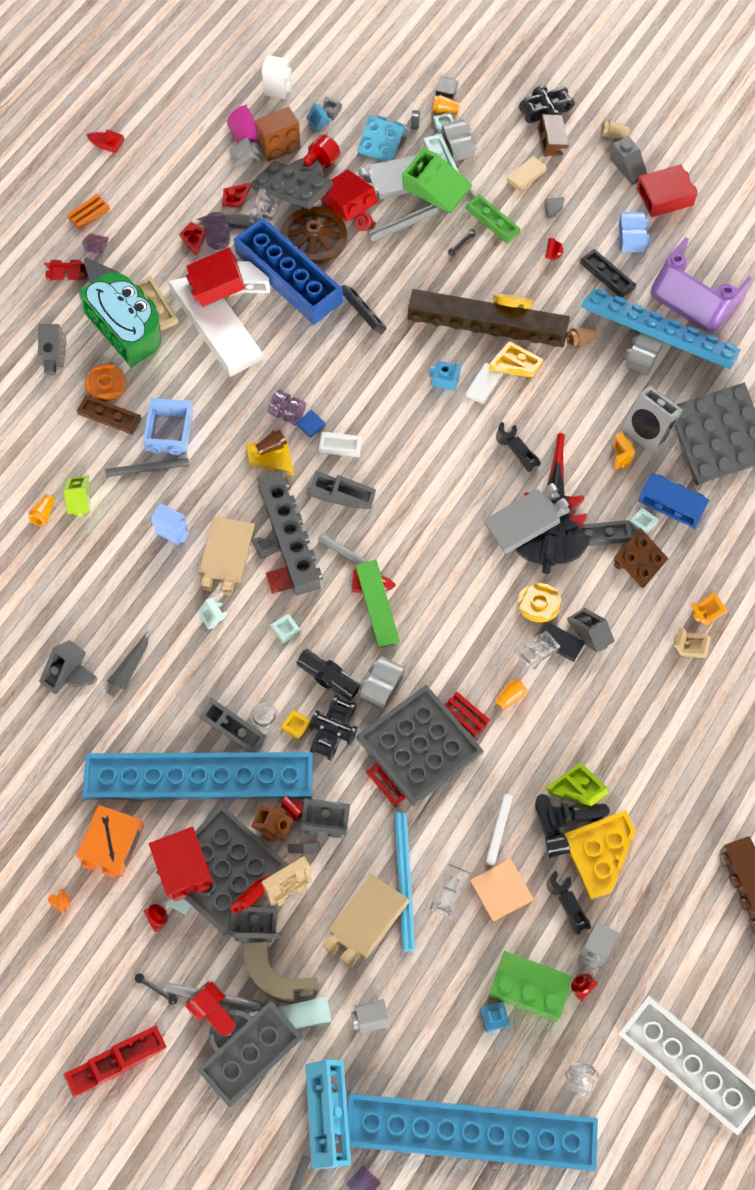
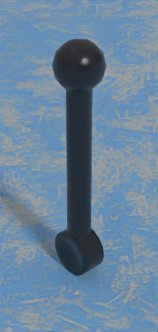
M474 228L469 229L468 234L454 248L448 250V254L450 256L455 255V251L470 237L476 235V230Z
M138 973L135 975L137 983H143L166 998L169 1004L175 1005L178 999L175 995L170 996L150 983L143 974Z

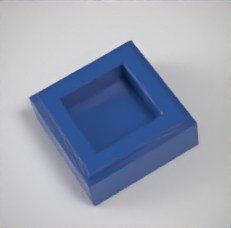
M312 410L296 422L297 426L310 438L326 426L325 422Z

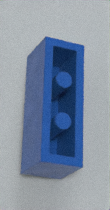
M651 473L641 491L638 502L696 529L710 499L705 498L701 493H695L686 489L681 484L673 483L662 475Z

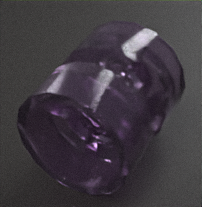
M220 212L208 214L203 221L206 242L213 249H224L231 241L228 218Z
M277 390L269 403L268 413L279 419L283 417V421L295 426L297 425L296 422L304 414L306 402L296 397L291 398L290 394Z

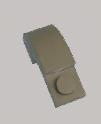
M267 942L243 943L244 961L249 976L256 987L268 997L280 1002L295 1003L294 993H299V996L305 997L312 996L313 992H318L317 978L286 979L277 975L270 967L269 946Z

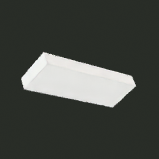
M505 794L503 796L486 865L493 867L495 865L513 798L512 795Z

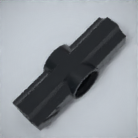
M308 648L300 654L296 662L297 666L312 675L324 688L333 689L349 701L354 699L359 691L360 683L345 674L338 664L331 660H324Z

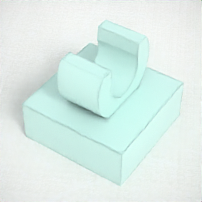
M214 598L206 599L198 612L208 629L215 628L219 621L224 620L228 614L227 612H221L222 603H216Z

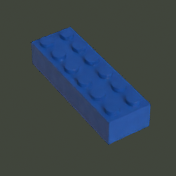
M262 217L234 238L235 253L243 261H250L269 277L270 285L313 325L343 303V288L265 218Z

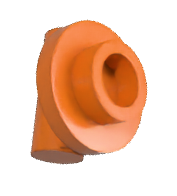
M60 889L59 896L50 895L48 902L54 909L60 908L61 913H66V909L70 907V895L65 893L64 889Z

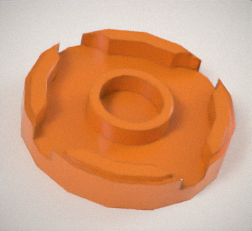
M101 364L92 368L89 375L87 374L85 377V387L91 397L109 402L123 394L126 388V379L120 368L118 369L112 364Z

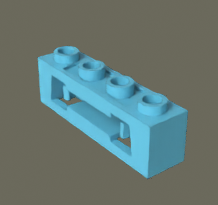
M323 1060L305 1064L312 1169H332L351 1166L344 1061ZM337 1076L338 1092L332 1093L331 1090L336 1089V1085L331 1084V1078ZM334 1134L341 1135L342 1153L336 1152L335 1144L340 1143L339 1138L335 1139Z

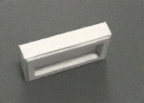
M488 363L484 364L466 392V397L483 405L503 375L502 372L489 370L490 364Z
M322 432L319 453L360 457L363 436Z

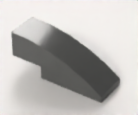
M316 470L311 476L306 495L343 506L371 509L376 489L337 475L335 478Z

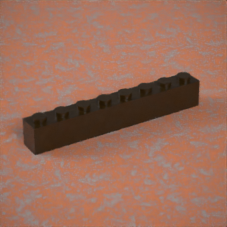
M412 289L408 305V320L417 323L423 322L435 326L469 330L474 333L480 332L491 334L492 336L508 337L514 340L520 339L532 343L548 344L553 347H564L570 316L520 307H509L492 302Z

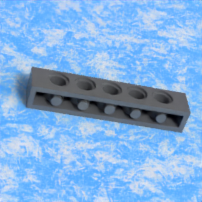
M281 471L258 477V488L295 595L298 596L320 589V580H323L322 573L319 567L315 568V553L313 549L309 550L307 544L310 543L307 531H302L301 525H303L301 514H296L294 509L297 507L294 495H289L288 490L291 488L288 478H283ZM275 495H282L280 498H274ZM283 512L288 513L286 516H281L280 514ZM289 530L295 531L293 534L286 533ZM296 548L301 549L300 552H293L292 550ZM300 567H308L305 571L299 570Z

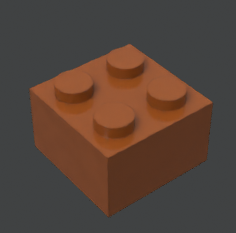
M289 106L255 120L257 144L267 162L301 148L299 121Z

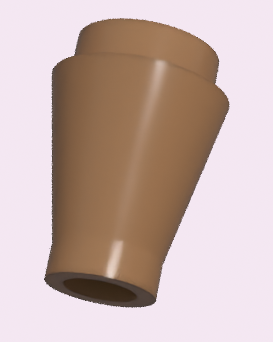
M595 327L572 328L571 331L567 332V342L570 347L578 348L597 339V329Z

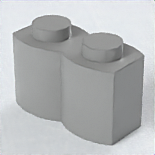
M464 119L442 124L441 134L454 162L474 157L477 144L475 139L471 138L469 124L466 125Z
M642 332L640 334L636 333L632 341L633 348H628L624 359L627 360L625 367L648 375L664 342Z
M381 656L378 661H373L369 669L371 675L368 679L364 678L362 680L359 691H361V699L384 710L403 678L405 667Z
M384 999L356 1005L355 1011L351 1012L354 1030H359L360 1034L389 1028V1019Z

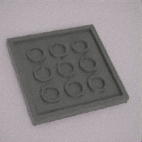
M745 382L676 404L683 411L674 429L696 486L755 466V407Z
M427 685L393 708L356 737L413 807L480 757L484 752Z
M221 804L195 831L214 884L209 885L210 888L203 892L197 893L193 891L188 893L184 899L225 936L228 932L230 905L257 879L269 874L273 875L289 864Z

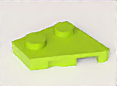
M581 762L546 786L550 795L592 806L609 794L607 786Z

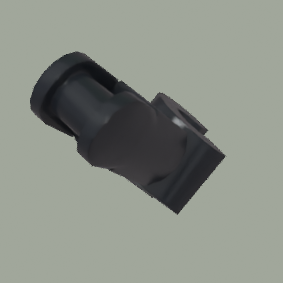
M501 422L496 433L497 442L501 445H508L528 472H531L535 466L539 467L541 465L539 458L519 436L515 437L517 433L516 425L512 426L510 433L504 431L505 424Z
M540 794L536 798L535 808L545 835L549 858L570 853L569 842L564 833H559V828L554 829L551 826L547 805H551L549 797L546 794Z
M563 802L559 807L547 805L551 826L554 829L564 827L571 822L598 821L610 813L609 807L604 803L593 804L592 806L571 805L570 807L568 803Z
M554 871L547 879L546 886L553 895H560L558 899L570 921L573 931L576 935H579L582 930L591 929V924L573 891H568L571 886V877H567L562 882V885H559L556 881L558 873ZM577 914L581 919L578 922H576L574 916Z

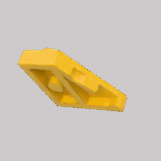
M509 341L490 363L489 370L533 377L542 367L544 360Z
M259 442L246 444L250 466L264 467L274 472L275 470L287 472V475H294L288 442L284 445V448L262 456L255 446Z

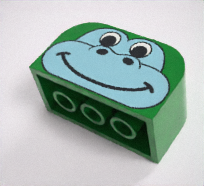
M108 273L79 291L83 313L130 368L153 354L160 347L162 336L156 306L150 298L147 299L144 296L142 288L138 284L135 285L127 276L120 273Z

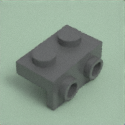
M305 798L300 829L305 830V833L310 835H318L319 832L328 833L329 837L341 838L348 831L351 804Z
M250 906L248 909L239 911L236 914L229 909L227 934L235 937V941L249 942V938H258V942L270 943L272 939H279L280 933L276 932L278 907Z

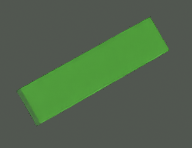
M377 560L355 565L378 649L400 643Z

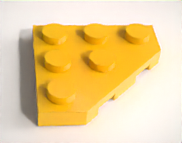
M626 810L564 833L570 846L569 854L590 901L612 893L636 832Z

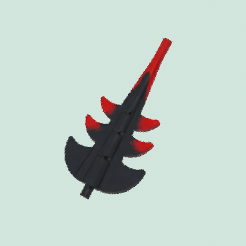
M558 433L555 455L547 486L554 483L558 489L559 497L551 501L553 505L560 499L565 498L569 504L568 508L572 510L581 505L584 501V496H565L563 458L565 434ZM586 513L560 516L561 523L515 549L516 552L525 560L539 562V564L543 565L542 573L549 574L551 566L555 564L573 562L586 551L590 542V536L573 537L566 535V532L578 529L586 520Z

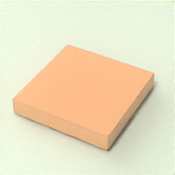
M511 858L470 880L471 886L492 923L534 901Z

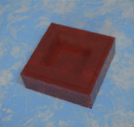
M287 567L266 572L272 594L292 589Z

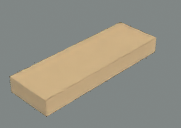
M152 276L135 283V285L138 284L142 288L144 296L154 302L159 315L161 331L179 323L178 318Z

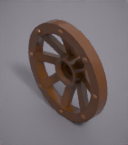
M313 206L310 209L302 208L295 211L285 220L281 229V234L288 240L290 237L303 235L294 244L298 249L307 241L310 242V254L305 255L315 264L326 263L336 258L343 251L347 242V229L344 221L334 211L324 207ZM312 216V220L309 222L303 219ZM318 216L327 218V220L318 222ZM295 223H297V224H299V225H301V226L303 227V228H298V229L290 230L291 227H292ZM335 224L339 232L326 229V227ZM324 235L339 240L334 247H332L331 244L324 237ZM320 242L327 252L316 254V243Z

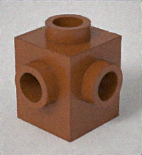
M260 806L251 827L262 833L261 837L267 841H284L290 831L293 819L287 816L286 811L282 808Z

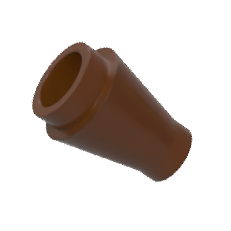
M278 429L270 432L255 446L262 456L284 448L287 441L281 430Z

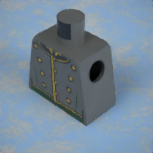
M38 324V358L44 367V374L49 376L56 375V369L64 366L67 340L59 324Z

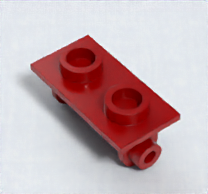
M73 259L67 263H62L61 260H50V263H44L49 271L45 272L46 279H50V281L64 280V273H67V280H82L86 278V271L83 270L86 269V266L81 260Z

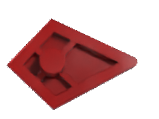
M251 182L223 188L222 207H242L252 187Z
M191 221L179 233V237L196 256L207 232Z

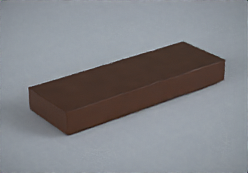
M85 395L77 409V414L131 435H133L142 419L141 415L88 395Z

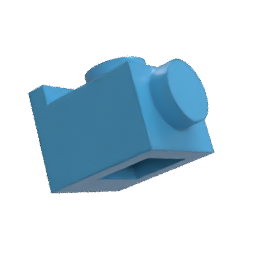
M438 360L436 366L432 365L429 377H432V386L456 391L461 374V363L455 365Z

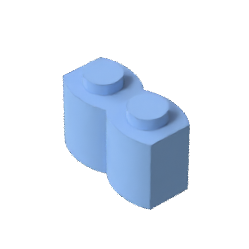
M644 212L620 213L619 234L621 253H644L646 246H649L650 235L646 234L649 221L648 218H645Z
M160 503L152 514L151 520L152 524L155 525L154 531L157 535L176 545H180L181 542L186 541L189 535L185 516Z

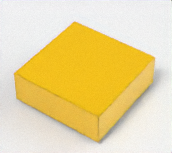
M293 709L280 728L300 741L308 730L311 720Z

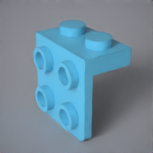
M369 115L358 152L383 162L394 160L401 137L406 139L408 131L404 128V124L394 121L390 123L382 116L376 115V117Z

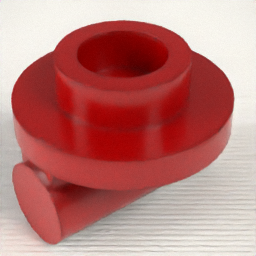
M366 211L354 217V224L360 231L373 229L376 225V222L372 220V216Z
M549 238L545 258L552 261L560 258L563 254L562 243L554 238Z
M287 796L281 800V808L286 811V815L292 818L293 821L302 817L303 804L300 800L296 798L289 799Z
M152 904L143 911L154 932L162 929V926L168 921L166 910L158 904Z
M580 974L574 978L571 989L575 993L576 998L582 1001L598 983L590 974Z

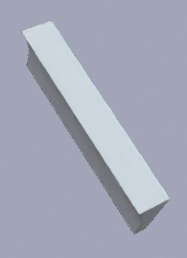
M187 278L169 281L172 295L229 377L265 359L263 352L224 298L202 307L198 300H194L190 291L193 287L189 285Z
M648 995L619 1032V1035L730 1130L739 1135L755 1115V1082L652 996Z

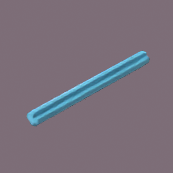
M399 812L394 815L399 893L410 901L400 914L402 950L410 952L415 950L408 826L407 814Z

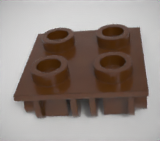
M640 528L614 557V566L619 570L624 568L644 588L669 558Z

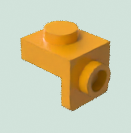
M623 433L615 435L612 447L618 454L613 463V467L616 470L620 467L626 468L633 462L635 450L630 439L626 438Z
M715 592L698 604H691L693 608L692 616L698 623L702 622L706 626L728 612Z

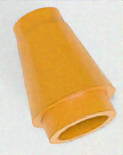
M442 95L434 96L432 111H435L436 114H458L460 103Z
M45 494L29 511V520L37 526H43L47 523L55 499L51 495Z
M515 678L513 681L510 680L494 701L504 710L524 698V694L528 690L520 680Z

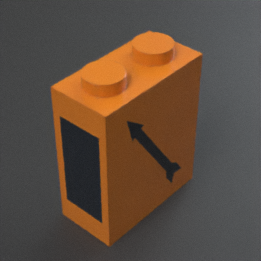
M98 805L76 855L81 862L80 865L89 870H94V868L101 869L104 875L115 878L116 875L123 877L144 829L142 820Z

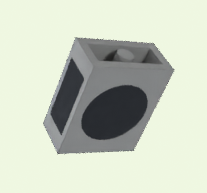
M650 385L639 393L621 430L653 454L664 445L683 410Z

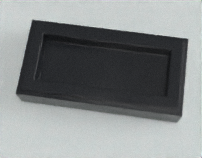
M548 621L536 638V642L572 662H575L585 645L584 641Z

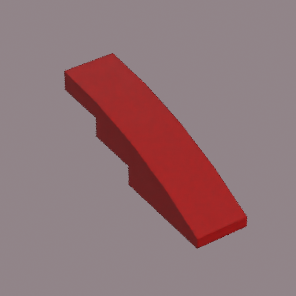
M157 1025L88 1059L87 1063L64 1073L63 1077L72 1097L75 1098L166 1049L167 1046Z

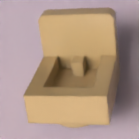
M679 627L678 635L674 637V647L681 656L706 658L711 638L708 634L687 633L685 628Z

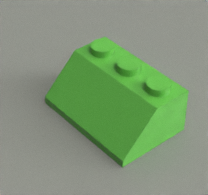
M504 951L488 997L501 1002L504 1001L506 1004L557 1023L561 1017L572 976Z

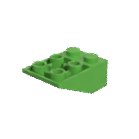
M424 147L401 174L404 190L449 213L453 212L472 187V184L441 156Z

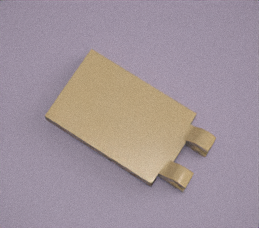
M213 517L199 569V576L203 577L201 581L202 591L211 592L214 579L224 581L222 586L223 594L232 596L235 582H242L252 543L251 539H253L255 523Z
M303 856L262 881L266 898L271 906L277 903L280 907L287 903L286 897L297 891L300 895L308 890L306 885L312 882L309 863Z
M371 874L331 926L329 932L332 936L327 938L322 946L333 956L341 945L345 946L348 950L341 955L340 959L349 968H353L361 955L366 959L410 901L407 897Z

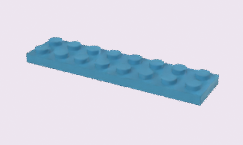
M593 289L581 305L586 310L730 370L741 351L733 343H724L719 341L714 335L700 333L697 328L685 327L677 320H669L658 312L644 310V307L641 305L627 303L622 297L610 296L602 289Z

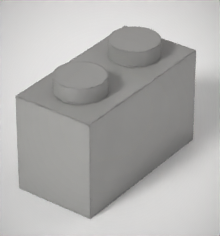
M596 922L579 957L583 958V962L593 968H596V966L601 968L619 932Z

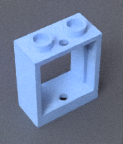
M150 398L143 439L146 451L155 454L160 452L173 455L187 454L193 418L191 401ZM157 416L185 418L182 440L153 439Z

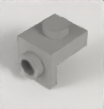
M247 137L229 149L233 163L237 167H240L252 157L258 162L262 160L259 153L261 152L260 147L256 142L250 141Z

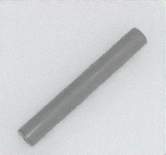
M323 533L319 536V542L356 564L368 562Z

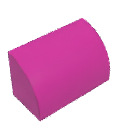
M245 104L235 109L229 115L227 125L237 144L246 137L250 141L257 143L255 120Z

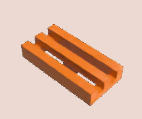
M96 194L68 213L67 217L81 230L110 210V208Z

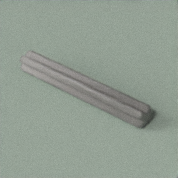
M433 204L427 205L368 232L369 238L372 242L438 214L439 209Z

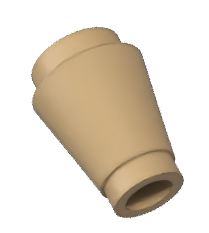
M612 120L603 121L601 136H604L605 139H620L629 136L630 127Z

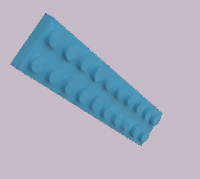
M313 752L86 753L84 800L283 799L286 796L289 799H313Z
M349 1093L348 1129L350 1147L596 1171L598 1118Z

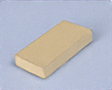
M532 156L507 176V182L521 192L545 173L547 166Z

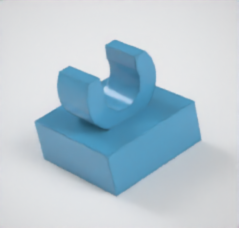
M315 103L306 117L314 131H321L323 125L327 126L331 121V118L327 116V111L323 110L320 104Z
M504 1001L480 1007L486 1033L510 1027Z

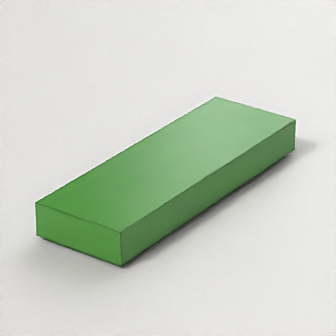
M480 194L466 204L465 209L505 243L508 244L521 232V228Z

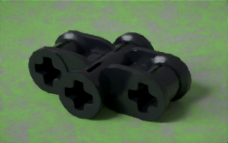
M541 85L532 91V97L523 99L518 107L524 113L526 122L534 123L541 120L542 115H562V113L570 111L575 106V101L573 98H570L569 91L564 86L548 92L547 87Z
M335 695L326 716L320 714L318 710L314 712L309 729L313 730L315 728L319 731L312 742L310 752L326 756L327 760L331 761L341 739L346 741L348 745L353 743L358 727L355 725L351 727L348 724L353 717L357 703H349Z

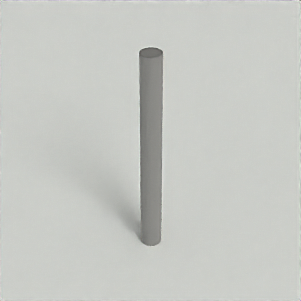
M168 983L166 992L191 997L199 989ZM224 994L226 997L220 1002L221 1004L256 1011L261 1010L263 1003L262 1001Z

